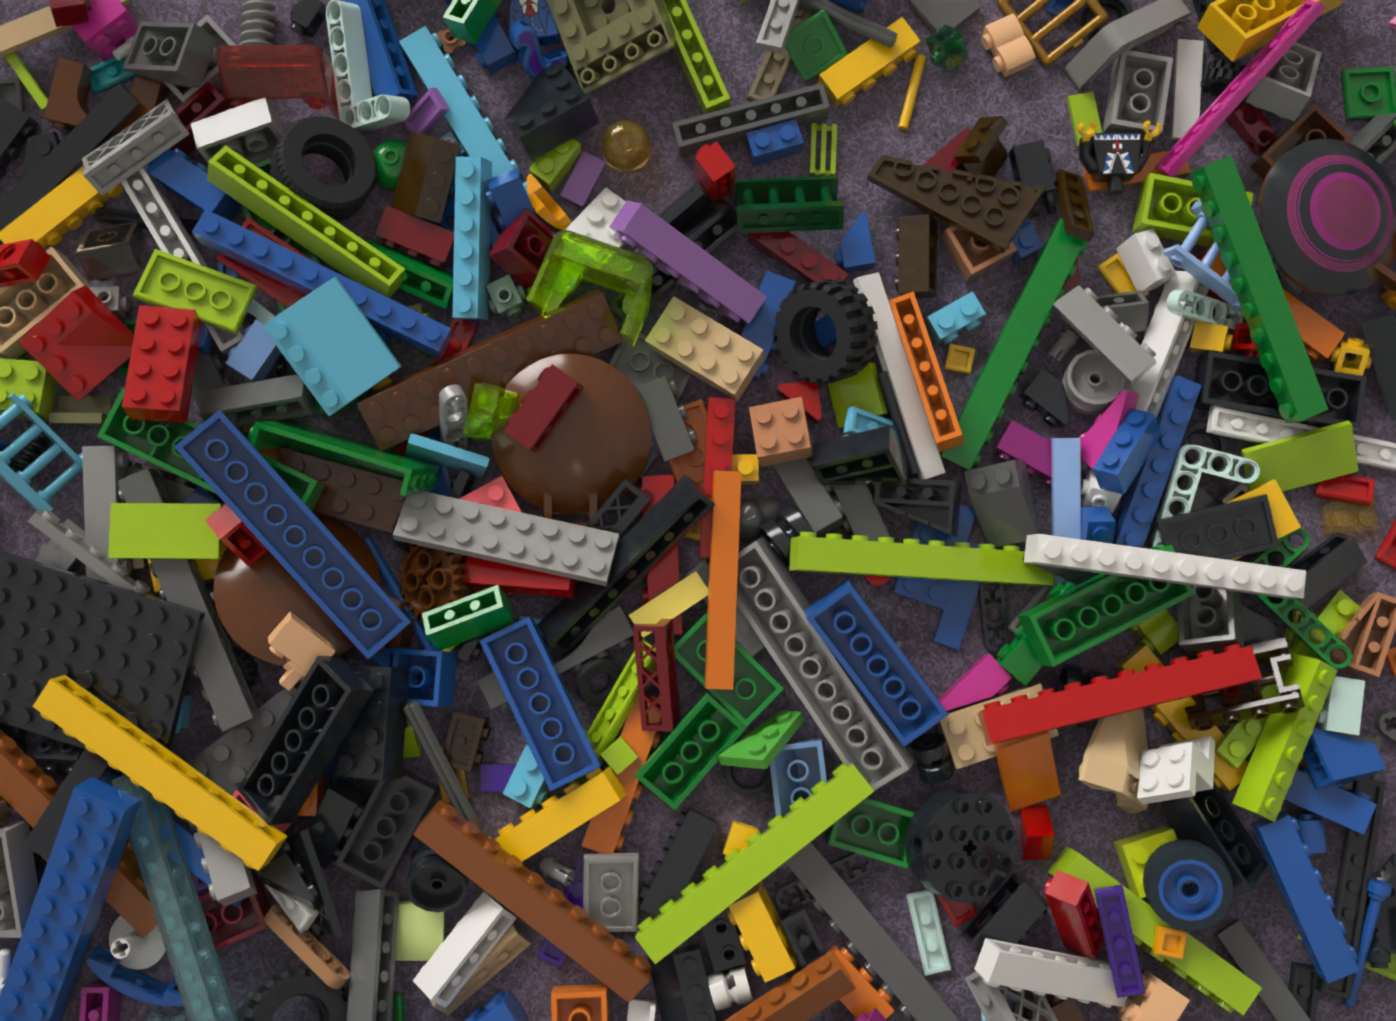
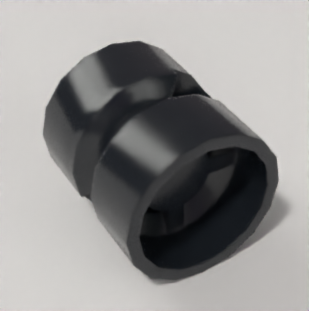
M936 732L926 733L912 741L911 746L915 761H917L916 765L921 781L928 784H937L953 776L954 769L950 755H948L949 750L944 735Z

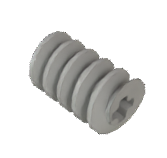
M249 0L242 7L244 13L242 14L243 23L241 24L242 33L240 35L241 43L239 49L244 55L257 60H272L273 55L267 51L273 50V44L268 41L273 40L274 35L268 31H273L275 25L268 21L276 19V16L270 12L274 11L276 7L269 2Z

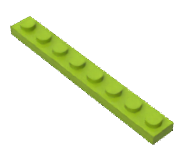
M1340 589L1335 590L1318 611L1316 618L1338 637L1360 606ZM1311 630L1308 637L1312 643H1323L1324 634L1320 630ZM1299 638L1289 649L1291 659L1295 653L1320 660ZM1289 666L1279 668L1282 681L1284 680V677ZM1277 684L1261 687L1263 699L1277 696L1279 692ZM1250 718L1241 720L1236 725H1231L1215 746V753L1232 768H1239L1257 744L1267 718L1260 720Z

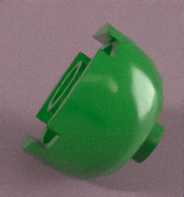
M388 139L378 144L373 150L377 164L376 182L388 191H396L408 143L405 140Z

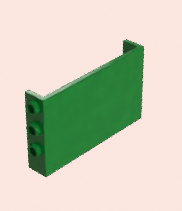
M295 420L255 422L248 435L250 443L256 450L290 447L365 471L403 481L400 491L402 496L434 490L440 464L408 456L391 449L380 451L377 445Z

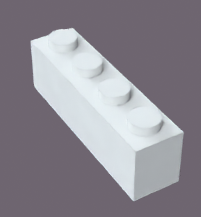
M484 891L475 900L464 917L456 924L445 941L439 945L429 961L421 968L413 982L430 1000L446 1008L517 917L503 904Z

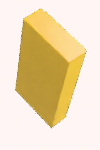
M1118 253L1097 267V270L1115 294L1137 291ZM1148 291L1143 293L1144 296L1149 294Z

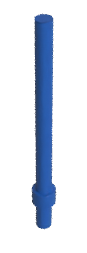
M372 536L364 538L363 541L373 553L379 571L396 600L403 603L406 596L405 594H399L401 587L397 583ZM405 604L403 613L407 617L414 619L413 631L423 650L438 651L427 638L420 620L414 618L415 612H408L410 604Z

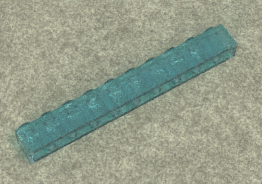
M124 774L111 782L114 787L142 799L129 837L188 1021H239L167 804L155 800L152 793L144 787L133 784L130 781V777Z

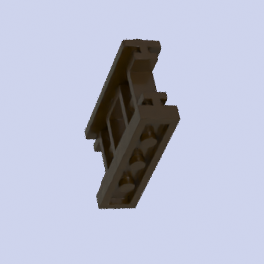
M1282 637L1244 646H1252L1258 665L1271 662L1274 673L1263 675L1261 679L1252 682L1255 691L1252 694L1227 698L1226 690L1221 689L1196 695L1199 705L1185 707L1187 721L1191 729L1206 731L1212 729L1215 725H1236L1241 720L1250 718L1260 720L1268 718L1270 714L1280 712L1291 714L1297 712L1300 708H1304L1305 705L1299 684L1284 687L1279 668L1293 665L1286 638ZM1195 656L1188 658V661L1198 659V657ZM1277 684L1280 696L1263 699L1261 687ZM1220 696L1223 708L1207 711L1205 699Z

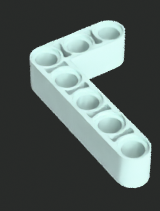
M331 0L326 7V20L340 121L350 125L357 131H372L405 121L410 114V104L406 98L391 95L372 97L360 7L354 3Z
M1186 444L1181 446L1171 469L1157 519L1174 516L1170 513L1169 506L1176 500L1181 503V510L1178 514L1190 512L1202 472L1237 482L1251 483L1260 475L1259 465L1251 459L1198 445ZM1193 449L1197 454V459L1195 462L1188 464L1185 460V454L1188 450ZM1220 456L1223 459V467L1215 471L1211 465L1212 460ZM1246 463L1250 468V473L1247 477L1241 478L1238 470L1242 464ZM1182 475H1186L1189 478V485L1185 489H1179L1177 486V480ZM1156 522L1148 549L1162 545Z

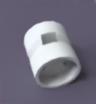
M744 965L729 969L726 975L722 971L707 975L716 1011L731 1008L733 1002L741 1005L753 1001Z

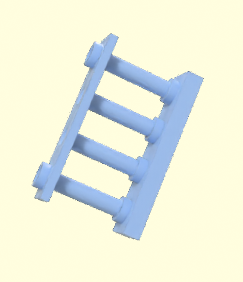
M1198 200L1190 210L1197 215L1198 220L1181 246L1177 244L1166 248L1163 254L1169 258L1172 265L1183 268L1228 302L1235 312L1242 314L1238 297L1231 287L1228 271L1226 270L1221 277L1210 269L1220 253L1217 243L1214 241L1202 261L1190 254L1191 249L1206 226L1210 225L1207 217L1202 212V203ZM1266 244L1271 259L1275 258L1268 244ZM1273 262V265H1274V267H1275V270H1279V268H1278V267L1276 266V264Z

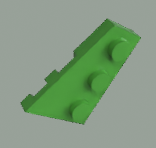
M779 710L718 756L720 764L767 769L805 721L802 712Z

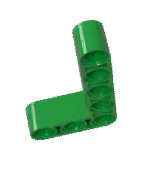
M1299 528L1279 538L1280 547L1266 550L1253 563L1272 566L1267 558L1269 555L1276 553L1281 555L1284 560L1282 565L1276 567L1287 568L1308 548L1310 542L1308 533ZM1293 535L1302 537L1304 545L1300 548L1290 546L1288 543L1289 537ZM1253 594L1321 661L1337 670L1346 667L1351 662L1352 654L1349 648L1298 599L1284 598L1282 603L1272 604L1267 596ZM1292 610L1300 611L1304 616L1303 622L1293 624L1288 619V613ZM1311 630H1320L1324 634L1323 643H1312L1308 637ZM1332 650H1341L1345 654V661L1342 664H1335L1330 660L1329 655Z

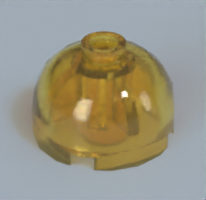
M628 119L616 121L609 125L603 134L601 141L602 157L615 171L622 173L636 172L650 159L652 152L651 138L646 129L636 121Z

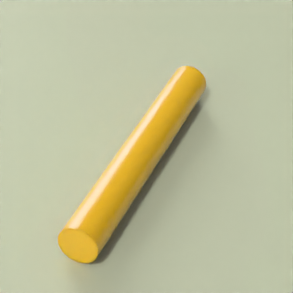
M916 55L898 126L899 129L908 130L926 60V57L923 55Z

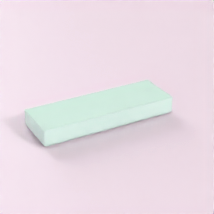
M925 889L906 894L924 975L928 976L950 971L951 965L934 893Z

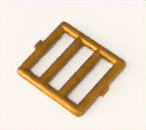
M997 0V6L1005 16L1010 14L1016 16L1024 36L1032 46L1034 54L1045 67L1051 66L1073 47L1075 50L1084 43L1083 39L1109 18L1108 13L1098 0H1075L1033 34L1025 22L1052 0H1035L1019 14L1009 4L1012 0ZM1087 5L1096 17L1048 54L1040 42Z

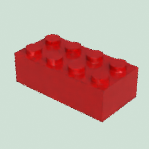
M139 305L122 408L130 419L187 423L202 331V322L196 310Z

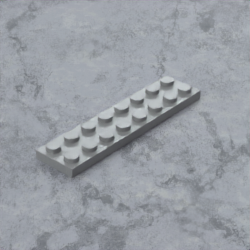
M422 491V493L406 496L393 538L397 541L607 586L619 541V534Z

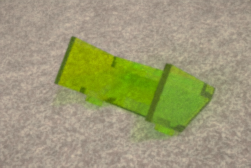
M563 230L553 237L527 301L539 314L543 315L552 292L568 294L576 288L579 279L626 294L622 307L627 317L620 334L629 346L634 347L650 308L654 269L650 260L645 256L569 230Z

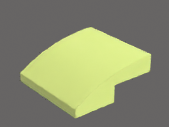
M399 901L395 961H429L439 945L445 941L446 911H425L415 906L412 901Z

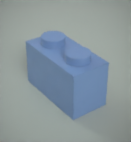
M257 319L245 329L243 339L238 346H234L230 350L228 360L226 361L227 365L253 382L264 380L282 355L281 351L262 327L265 324Z

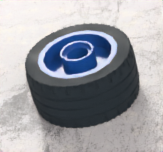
M1187 839L1169 841L1159 846L1149 856L1144 868L1143 887L1148 902L1154 912L1167 924L1182 930L1197 931L1212 927V925L1220 922L1228 913L1234 894L1232 877L1220 856L1208 846ZM1191 882L1190 885L1183 886L1185 883Z

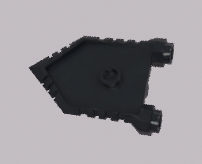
M1395 853L1391 855L1384 865V871L1381 870L1379 877L1375 878L1393 885L1391 896L1382 902L1367 961L1370 962L1372 968H1389L1388 963H1391L1390 953H1396ZM1368 891L1366 898V906L1369 907L1371 897L1368 896Z

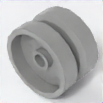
M1093 349L1076 355L1063 374L1061 382L1064 384L1067 406L1077 413L1096 415L1110 407L1115 396L1123 391L1126 380Z

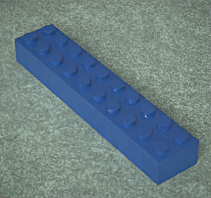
M221 410L217 411L174 446L367 659L411 623L409 618Z
M94 777L74 787L0 995V1021H62L142 799Z

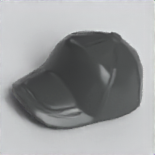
M762 497L740 502V541H750L760 537L762 533L759 527L768 519H773L776 522L779 521L777 513L781 509L777 501L771 497Z

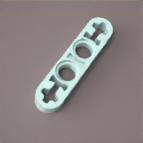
M1173 290L1167 299V308L1170 313L1197 322L1228 326L1229 330H1235L1236 323H1242L1243 315L1235 312L1230 304L1189 290ZM1197 302H1198V304H1199V309H1198V312L1196 313V304H1197ZM1215 307V316L1213 318L1212 314Z

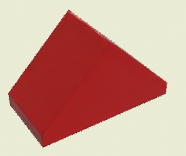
M810 381L785 383L778 386L776 393L785 400L802 397L806 417L817 425L822 417L818 385L812 384Z
M1030 805L1021 808L1022 860L1050 859L1055 835L1047 805Z

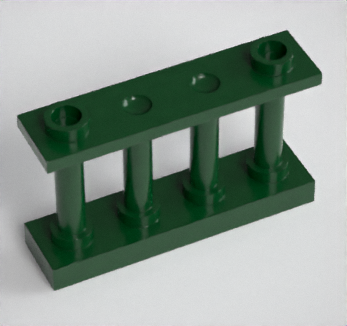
M838 176L735 180L734 200L735 206H737V233L842 230L844 203L843 201H837Z

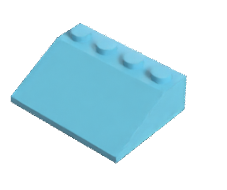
M333 277L262 326L328 416L341 410L401 367L400 363L337 277Z

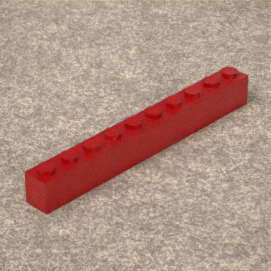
M1239 643L1224 647V652L1215 654L1214 650L1198 653V659L1188 661L1187 656L1170 660L1171 665L1162 667L1161 663L1144 666L1145 671L1135 673L1134 669L1125 670L1117 673L1118 678L1108 680L1107 675L1091 679L1092 684L1081 686V682L1067 684L1064 686L1065 690L1055 692L1054 688L1037 692L1038 697L1028 699L1026 694L1011 698V703L1001 705L1000 701L985 704L984 710L977 714L986 745L988 746L1251 683L1261 679L1262 676L1252 646L1241 648Z

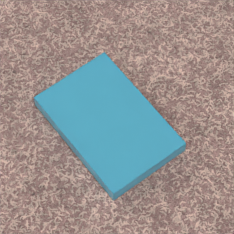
M413 433L410 435L405 455L440 464L453 470H462L482 478L489 462V458Z

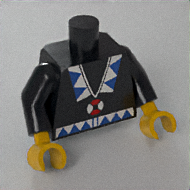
M1149 120L1143 124V130L1146 133L1144 137H1142V133H1096L1097 125L1092 121L1089 123V130L1085 132V124L1079 123L1077 130L1082 135V138L1079 140V161L1086 171L1092 175L1094 182H1107L1108 195L1122 194L1123 182L1130 181L1136 174L1141 172L1150 157L1154 144L1153 137L1159 135L1162 130L1161 124L1157 122L1155 130L1149 132Z

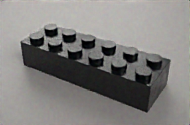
M1208 351L1198 357L1195 383L1202 385L1194 406L1195 409L1209 411L1211 406H1219L1284 420L1279 413V404L1275 394L1270 389L1269 378L1265 368L1260 363V359ZM1313 368L1329 410L1296 423L1322 428L1349 421L1352 423L1353 431L1361 429L1367 377Z
M317 656L237 788L238 792L268 825L293 823L374 691L341 656Z

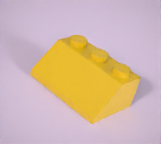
M760 881L732 903L727 910V914L733 925L737 924L740 929L741 935H739V939L745 951L750 950L754 960L751 963L756 975H762L766 983L795 969L797 956L780 923L775 907L762 881Z

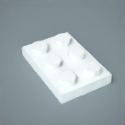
M605 188L561 233L559 240L602 270L625 245L613 236L615 231L609 228V226L626 201L608 188Z

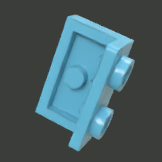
M526 745L503 794L528 808H538L539 805L542 806L541 803L546 801L549 791L529 745Z

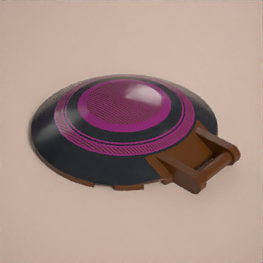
M1315 139L1303 142L1280 156L1266 174L1258 200V207H1261L1262 221L1258 223L1265 244H1268L1275 257L1272 260L1279 270L1298 286L1320 295H1350L1372 286L1377 281L1396 292V273L1390 270L1396 258V189L1383 167L1371 155L1359 147L1336 139Z

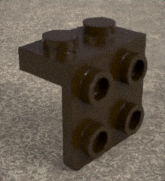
M1003 116L982 117L978 119L954 156L964 171L995 177L1008 156L1006 148L998 139L1008 124Z

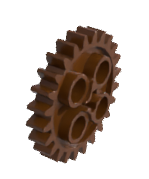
M410 543V550L404 551L406 559H400V563L404 567L398 570V573L402 575V579L398 580L397 583L403 585V589L399 591V594H405L406 597L403 603L410 604L408 612H415L414 618H421L423 622L422 613L465 597L461 592L468 589L463 584V580L467 579L468 575L462 574L466 564H460L461 554Z

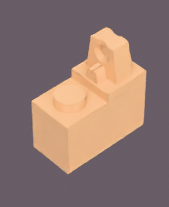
M289 612L268 636V642L271 645L269 649L280 658L286 656L287 662L283 667L287 671L280 678L279 682L288 691L299 680L303 681L317 656H332L335 653L333 643L292 612Z

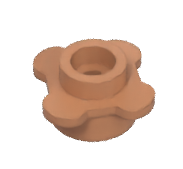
M449 28L437 33L439 40L444 46L443 50L445 53L451 54L460 47H464L467 43L466 41L454 38Z

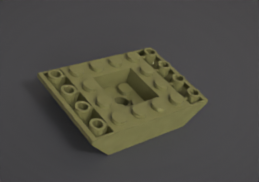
M547 0L578 83L586 95L674 48L675 30L663 0ZM615 1L614 11L606 14L607 4Z

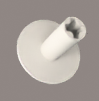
M119 916L113 923L109 933V947L112 955L115 958L122 959L121 965L134 970L146 969L156 964L165 954L169 943V933L164 921L143 938L122 916Z

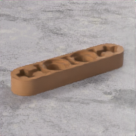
M274 904L264 916V921L269 928L325 984L333 989H341L350 977L348 969L309 930L300 933L280 905Z

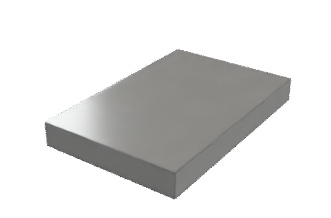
M638 853L584 854L583 910L592 920L603 924L608 932H637Z

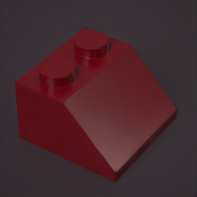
M526 208L498 236L488 257L528 289L546 281L564 243L559 240L560 237Z

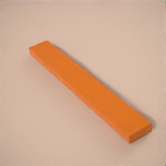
M713 471L712 501L715 505L712 507L705 689L733 690L741 472Z

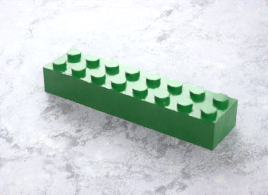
M122 388L97 437L215 493L174 448V446L197 429L200 424L189 419L187 423L132 420L122 408L125 391ZM261 454L310 510L313 511L325 484Z

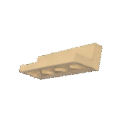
M513 922L509 930L490 951L450 1004L445 1008L430 1000L432 1006L449 1016L531 944L528 937L519 931Z

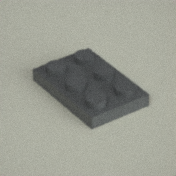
M627 327L622 337L623 342L619 343L610 365L627 376L635 387L662 376H667L669 381L673 379L679 394L675 395L677 403H679L692 374L651 350L645 342L647 335Z

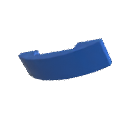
M99 944L86 961L90 969L115 990L131 998L154 1005L188 1006L200 988L176 976L170 984L127 968L120 964L122 959L115 958L112 955L111 949Z

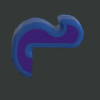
M518 20L510 26L509 40L519 50V63L530 77L536 78L547 67L556 65L559 62L565 67L567 66L568 54L563 48H558L542 55L536 31L530 26V23Z

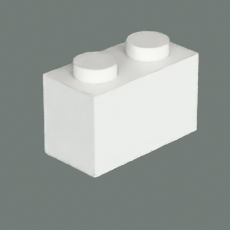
M1154 228L1135 233L1116 248L1137 291L1140 290L1144 293L1157 289L1176 275L1169 258L1163 254L1164 248Z

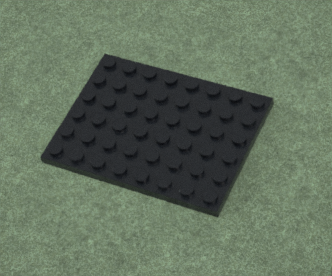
M0 552V722L86 749L85 744L76 738L66 735L63 732V728L52 721L44 719L40 714L41 712L32 707L50 679L66 675L171 751L205 612L14 554Z

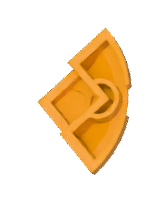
M530 173L527 176V193L534 210L546 222L564 231L572 221Z

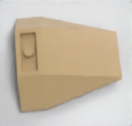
M1143 708L1099 719L1084 753L1083 762L1079 766V781L1091 789L1114 792L1117 795V806L1130 814L1147 810L1148 804H1142L1137 799L1141 751L1148 750Z

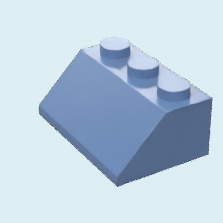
M821 738L787 743L770 764L776 816L778 814H781L782 817L791 811L789 806L801 796L804 800L813 794L810 789L821 780L827 782Z

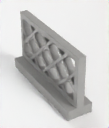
M166 99L82 158L85 168L82 171L83 176L101 195H104L189 135L188 130L181 123L170 101Z
M977 971L965 978L986 1021H1029L1021 1016L1023 1006L1033 1011L1032 1021H1039V1014L1044 1016L1047 1021H1058L1045 996L1032 992L1035 997L1034 1003L1024 999L1025 989L1016 995L1007 990L1008 986L992 987L983 981V977ZM1006 997L1016 1002L1015 1013L1010 1010Z

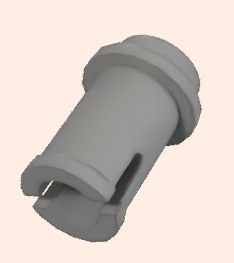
M1068 329L1059 333V339L1046 353L1049 358L1052 356V360L1058 364L1061 363V360L1071 347L1077 345L1078 336Z
M545 857L539 866V872L542 873L544 878L550 877L564 886H569L570 882L567 879L573 881L575 876L573 869H569L556 862L554 857Z

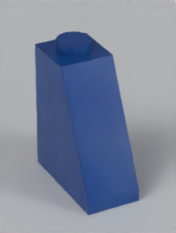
M1317 728L1313 729V733L1303 753V759L1317 789L1370 778L1387 769L1374 743Z

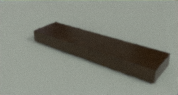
M1059 169L1056 173L1057 192L1065 234L1090 242L1094 237V230L1083 178L1080 175Z

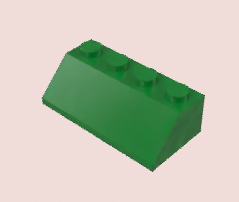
M706 693L634 776L673 810H676L719 760L718 756L731 747L746 727Z

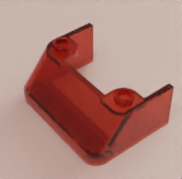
M313 45L220 46L217 48V64L224 100L231 109L250 103L252 99L266 97V99H302L312 109L320 110L328 106L333 115H339L333 64L322 48Z

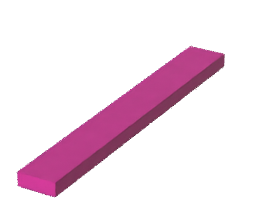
M1305 0L1155 168L1161 174L1173 177L1326 9L1321 2Z

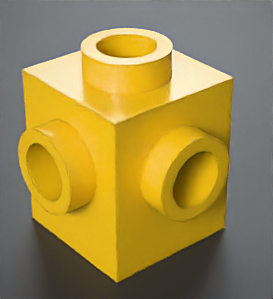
M1348 338V341L1341 340L1339 346L1334 349L1330 356V362H1334V371L1363 376L1365 368L1369 369L1372 362L1370 349L1364 344L1365 341L1357 338ZM1346 353L1356 354L1351 359L1345 357Z

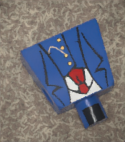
M513 0L510 2L509 29L514 22L523 20L530 23V26L535 29L540 46L560 44L557 27L547 0Z

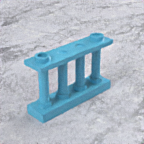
M12 393L7 398L13 405L0 415V430L21 412L34 424L2 452L0 451V477L36 511L41 509L43 512L45 510L51 512L53 508L49 505L52 501L50 498L83 471L82 453L77 455L30 409L33 407V404L24 395L20 394L17 396L15 393ZM43 432L54 444L22 472L19 470L15 473L8 466L11 463L10 459ZM63 452L73 464L43 491L38 490L35 492L29 486L32 482L30 479Z

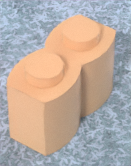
M1010 14L985 26L981 36L982 44L986 50H991L994 56L992 59L993 66L997 72H1002L1004 78L1033 65L1036 58L1028 39L1024 36L1022 27L1014 14Z

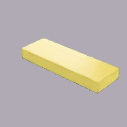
M695 571L631 613L629 617L634 625L657 624L661 619H673L707 597L708 588L697 571ZM641 631V635L643 638L652 633Z

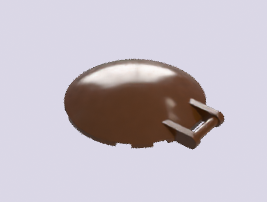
M560 354L530 364L508 383L501 393L493 413L491 443L496 463L508 484L524 499L544 509V518L554 520V514H589V519L591 520L626 477L635 484L641 475L651 446V423L646 404L630 379L620 370L603 360L591 356ZM553 364L584 386V388L538 452L535 453L509 436L504 430L507 427L506 421L510 415L518 412L523 405L522 399L529 390H533L538 384L540 373L546 367L549 368ZM627 487L620 493V497L629 491ZM599 519L594 525H599ZM567 522V523H572V524H576V525L586 526L589 522Z
M314 513L381 587V577L377 562L363 539L340 521ZM228 547L226 548L215 573V607L222 626H224L232 640L241 649L263 662L283 667L287 662L286 656L280 658L269 649L271 645L268 642V636L289 612H292L334 644L335 653L332 656H341L355 647L352 641L269 551L248 567ZM390 597L403 612L405 604ZM384 645L376 653L382 654L386 645Z

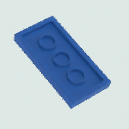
M960 505L958 537L917 521L911 539H919L922 545H929V541H945V546L954 547V542H967L976 515L975 510ZM898 577L893 593L944 610L954 581Z

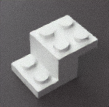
M1210 736L1160 745L1156 749L1141 751L1137 799L1142 804L1192 797L1195 796V792L1213 789L1215 741Z

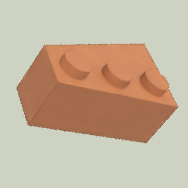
M1376 592L1368 595L1360 604V608L1337 637L1349 648L1352 654L1351 662L1342 669L1369 679L1380 677L1396 629V598ZM1335 649L1330 652L1329 657L1333 663L1342 664L1345 661V654L1341 650Z

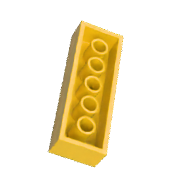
M1216 0L1210 3L1197 28L1233 62L1266 45L1305 0ZM1310 0L1321 2L1326 8L1320 16L1340 6L1343 0Z

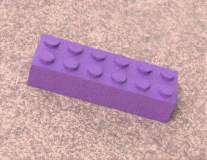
M627 200L609 226V228L615 231L613 236L617 240L633 248L637 247L635 252L647 261L657 262L656 268L666 275L676 278L678 284L687 290L697 293V297L700 300L718 308L717 312L729 320L732 319L737 323L740 320L750 323L767 298V296L641 203Z

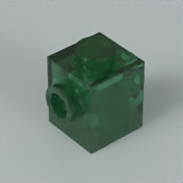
M946 24L925 39L930 51L929 58L936 67L951 71L969 57L966 49L967 42L959 30Z

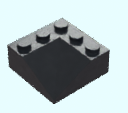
M561 62L547 67L545 71L538 74L503 119L531 161L600 123L589 97Z

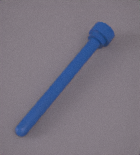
M1370 878L1367 887L1369 891L1368 896L1371 899L1359 940L1358 960L1356 961L1359 971L1353 975L1350 999L1344 998L1343 1000L1344 1005L1348 1008L1355 1006L1382 902L1391 896L1393 885L1378 879Z

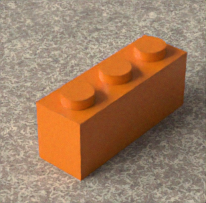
M835 944L829 951L832 950L846 968L856 988L839 1000L855 1017L862 1012L867 1014L876 1008L887 1019L895 1011L890 1004L893 999L882 987L879 990L871 983L874 978L864 967L859 970L852 963L855 958L845 947L840 950Z

